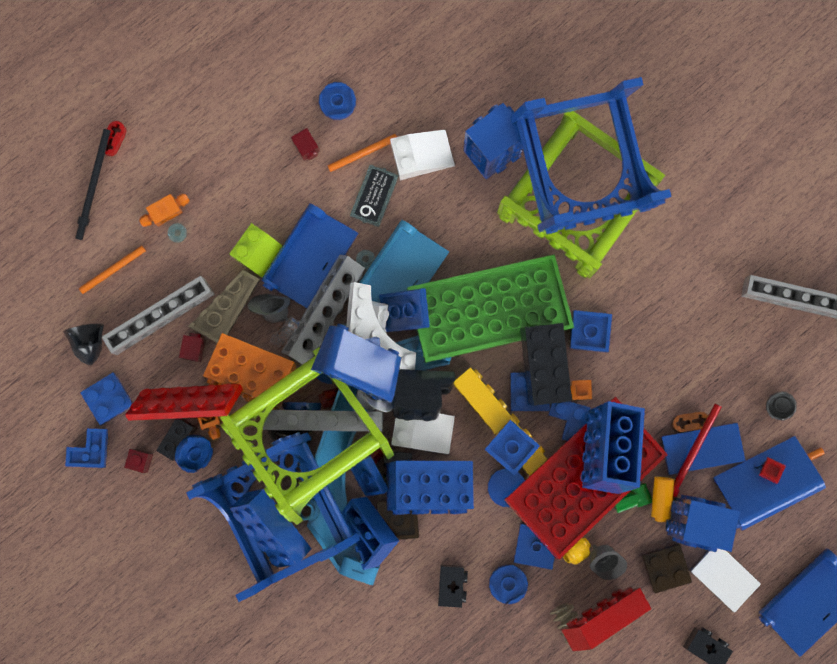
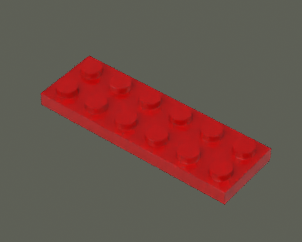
M241 384L147 388L139 393L125 416L128 421L227 416L243 388Z

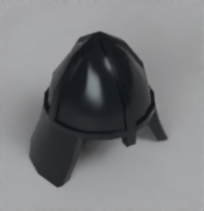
M85 324L63 331L74 355L82 363L91 366L98 359L102 350L104 324Z

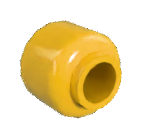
M581 538L563 556L564 560L569 564L577 565L590 556L589 548L591 547L589 541L586 538Z

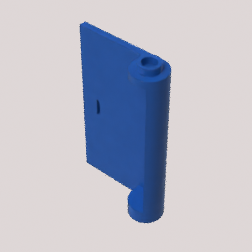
M309 203L261 281L264 284L262 286L270 291L275 289L308 308L338 256L346 255L359 233L328 216L317 206Z
M795 436L713 477L730 508L740 511L736 529L740 528L742 531L826 488L822 477ZM767 457L786 465L778 484L759 476Z
M828 548L817 556L758 612L761 615L759 620L766 627L770 625L799 657L837 623V556Z

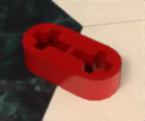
M113 121L107 127V130L111 131L107 145L111 144L113 149L108 151L106 149V156L116 155L126 136V128L120 121ZM119 127L121 129V132H117L115 134L113 129Z

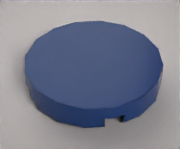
M334 82L325 86L321 91L319 105L326 117L332 120H342L353 113L356 107V97L354 91L342 82Z
M282 403L284 410H321V403Z
M197 434L184 438L177 446L175 452V461L178 466L189 473L198 472L201 468L204 469L211 461L213 455L210 441Z
M507 469L496 471L488 482L490 498L502 507H510L504 499L525 481L523 476L519 472L513 475Z
M506 564L499 566L493 571L489 579V588L497 601L505 604H514L524 598L528 581L520 568Z

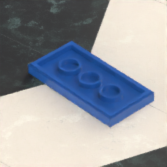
M738 423L711 427L689 471L745 461ZM701 429L661 436L663 450L668 454L665 457L668 475L679 473Z

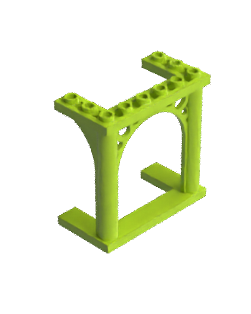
M574 111L564 113L560 125L542 148L548 171L571 139L574 140L580 131L622 161L618 142ZM642 159L649 179L657 187L665 177V174ZM527 169L508 197L504 196L501 200L497 213L499 218L505 223L510 222L513 224L518 218L517 222L519 224L532 228L534 230L533 233L539 238L545 237L550 241L549 244L557 250L562 249L566 252L565 255L570 260L579 261L574 267L577 269L576 272L583 278H591L602 265L601 261L638 210H634L632 215L621 217V214L614 215V219L608 220L603 225L588 231L565 230L564 227V229L552 234H546V231L539 233L537 225L541 223V220H539V216H534L539 213L538 208L529 211L524 207L525 203L529 201L536 202L535 196H527L529 193L532 194L533 190ZM629 193L624 198V200H630ZM592 234L599 235V237L595 238V240H597L596 243H594V239L591 236ZM568 235L575 237L574 243L571 239L568 240ZM581 236L587 237L589 241V247L585 250L579 245V238Z
M320 347L313 351L315 355L313 358L230 416H220L223 422L220 424L221 427L230 436L231 442L236 449L239 450L241 448L244 453L242 458L248 466L252 464L255 469L253 474L259 482L263 481L267 487L264 490L270 499L274 497L277 501L275 507L279 513L289 522L293 521L296 525L303 521L301 511L304 506L320 490L380 448L387 459L394 456L387 439L347 384L329 377L370 432L323 466L309 472L298 473L284 470L274 464L268 457L262 439L266 418L277 404L320 375L311 370ZM260 416V421L258 423L255 421H251L253 418L256 420V418ZM248 426H254L257 428V433L253 436H248L244 434V429ZM257 440L258 445L253 447L254 444L250 441ZM266 457V462H262V458ZM275 471L279 472L280 474L277 478V481L275 475L273 474V472ZM286 476L291 477L292 484L290 488L283 490L281 487L283 478ZM299 477L304 479V481L298 482L300 485L297 486L296 479Z

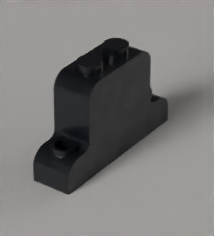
M399 369L395 395L392 400L394 417L405 421L423 420L428 422L436 420L442 407V395H447L452 390L455 372Z

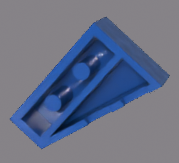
M367 497L351 499L341 513L352 535L358 533L361 539L356 542L357 546H355L356 553H360L363 561L361 566L363 570L379 567L399 540Z

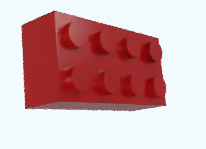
M628 587L624 590L621 588L611 593L612 597L609 599L604 598L596 603L597 607L594 609L589 608L581 613L582 617L569 620L566 623L567 626L562 629V632L572 651L592 650L650 611L652 608L641 588L632 589Z

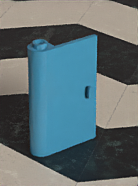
M401 219L359 283L371 285V299L380 303V294L407 291V287L414 284L419 285L430 282L449 254V251Z

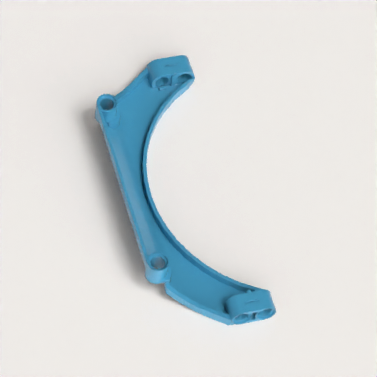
M418 336L396 342L399 346L416 352L415 370H429L450 364L452 357L425 363ZM347 385L356 397L358 389ZM338 390L331 411H354L341 391ZM324 431L315 455L318 466H323L351 446L357 431ZM346 472L328 484L341 512L348 504ZM313 497L306 504L311 508V514L304 516L301 513V517L303 520H308V529L321 547L325 549L336 542ZM356 543L329 558L339 574L374 585L379 567L363 570L361 566L363 563L360 553H356L355 550Z

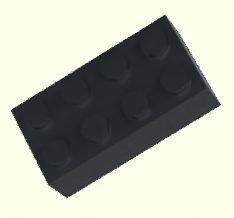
M563 323L520 327L528 404L536 406L572 401Z

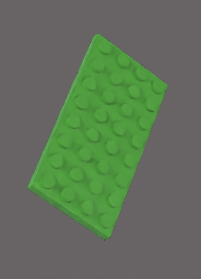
M555 254L407 287V291L426 288L430 327L417 329L425 363L521 341L520 327L563 323L564 331L574 328Z

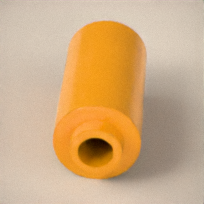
M654 477L651 517L655 518L657 522H666L667 519H671L674 479Z

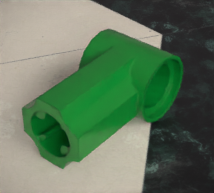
M640 484V488L631 490L614 506L616 513L652 503V497L647 484Z

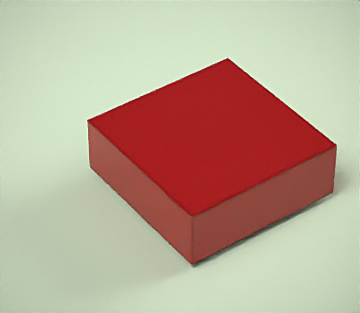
M767 457L759 476L778 484L786 465Z

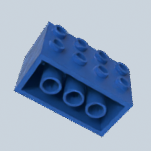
M504 103L499 106L497 104L489 109L488 115L484 118L482 116L478 117L472 123L473 126L465 131L463 151L486 180L496 172L500 174L504 171L510 161L512 163L516 162L523 152L517 123L512 124L510 117L514 111L510 106L506 107Z
M608 401L588 411L585 418L587 431L584 435V442L586 445L582 456L584 462V470L581 473L582 488L615 494L640 488L645 408Z
M393 461L386 463L387 487L389 489L387 491V511H393V515L410 514V511H412V514H429V511H431V514H448V510H450V514H466L467 510L474 509L473 461Z
M681 495V498L675 497L674 501L672 500L671 519L667 520L665 531H668L667 535L672 537V541L712 552H717V549L732 552L740 511L728 509L724 503L687 495Z

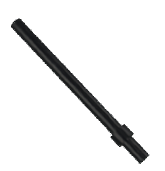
M103 129L81 217L79 216L77 221L79 225L75 239L82 241L86 226L90 222L88 218L111 133L107 129Z

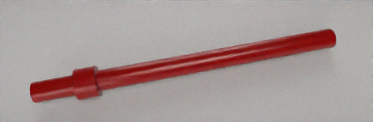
M716 403L674 480L672 500L678 496L679 488L722 408Z

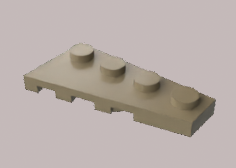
M242 270L188 327L218 343L222 333L229 335L260 279Z

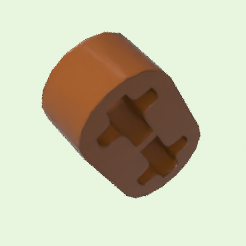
M704 412L677 415L672 419L671 425L677 432L702 429L708 415ZM698 415L704 418V422L701 423L702 426L699 423L692 422V420L698 419ZM679 418L682 421L688 420L689 424L683 425V429L676 425V422H679Z

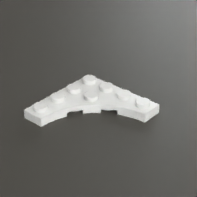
M356 282L350 283L346 325L349 328L348 331L363 339L377 336L380 338V347L386 350L390 348L399 352L398 356L402 358L400 369L415 370L416 352L396 344L380 326L372 305L371 285Z

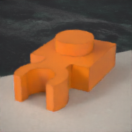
M592 380L572 381V386H570L572 400L592 399Z

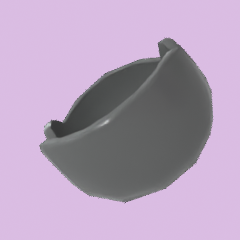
M778 391L771 394L767 399L766 410L772 419L784 421L794 415L797 410V402L788 392Z

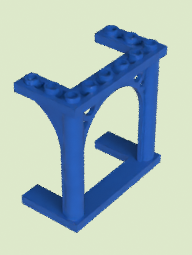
M642 77L622 81L610 92L546 105L545 98L527 101L510 116L512 124L517 123L541 223L537 225L539 233L546 231V234H552L564 229V227L565 230L577 227L576 224L583 223L586 226L596 223L595 219L602 218V221L614 219V215L621 214V217L632 215V211L638 209L640 213L658 207V205L665 204V200L672 197L670 189L659 190L654 186L645 171L626 98L644 85ZM608 104L622 157L621 177L614 190L600 200L593 202L572 200L563 195L554 186L549 177L535 119ZM628 178V184H631V186L624 184V180ZM619 190H627L630 194V200L622 199L619 196ZM552 195L558 196V199H559V200H557V201L555 202L554 205H553V201H555V199L553 198ZM615 198L617 202L611 204L610 199ZM562 202H566L569 205L568 212L559 214V205ZM593 204H597L598 208L594 209ZM578 206L580 208V212L579 210H577L573 214L574 207Z
M300 432L280 438L271 443L273 447L265 449L273 463L274 461L277 462L280 458V465L278 467L284 470L300 473L296 469L297 466L302 470L301 472H309L319 468L307 444V441L311 440L308 432L302 435ZM287 454H291L294 459L291 467H287L285 464ZM262 458V462H266L267 458ZM242 461L243 466L239 468L237 465L226 470L227 474L224 476L218 474L204 481L197 482L192 485V490L186 492L189 500L198 497L203 498L220 510L228 521L255 576L257 583L235 595L238 602L255 595L271 584L318 561L322 562L337 555L361 540L358 533L352 535L327 485L314 496V499L336 543L302 559L298 565L288 566L274 573L264 552L258 548L255 539L246 533L245 527L234 518L233 512L230 510V507L238 500L235 497H241L244 493L249 492L251 486L257 480L253 474L255 469L252 464L248 466L245 461ZM248 476H249V478H250L248 482H246L244 479H242V478H246V477H248ZM233 483H240L244 491L241 493L235 491Z

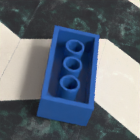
M264 488L244 493L230 507L234 518L241 522L245 527L246 533L255 539L258 548L267 554L272 565L277 568L298 565L312 549L294 525L279 513L275 507V501L269 498Z

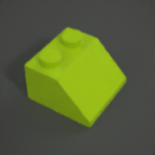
M251 223L229 255L263 278L282 245Z

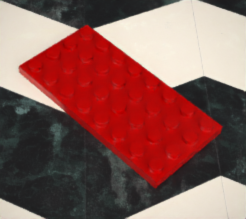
M617 397L610 400V402L622 404ZM587 423L504 499L557 560H560L630 492L615 494L582 488L581 473L584 470L582 456L586 445L584 435L587 431ZM645 428L643 430L640 481L668 455Z

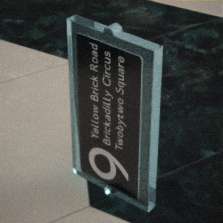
M370 165L350 217L361 220L364 224L369 223L379 227L399 175L386 171V168L381 169Z

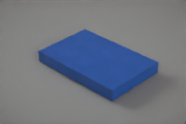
M426 288L379 295L380 303L388 304L389 317L386 321V332L430 327Z

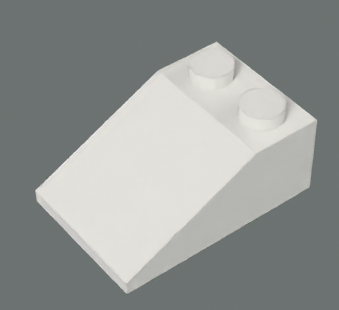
M445 130L414 133L390 139L400 180L455 166Z
M439 413L436 420L428 422L423 420L405 421L396 418L391 445L449 454L455 416Z

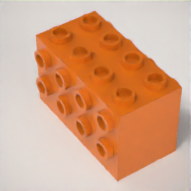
M222 333L203 377L209 385L241 384L243 391L240 395L245 398V401L250 402L297 368L291 360ZM283 401L277 404L272 410H279Z

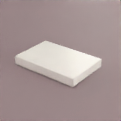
M717 549V552L708 551L690 570L734 613L761 585L727 551Z

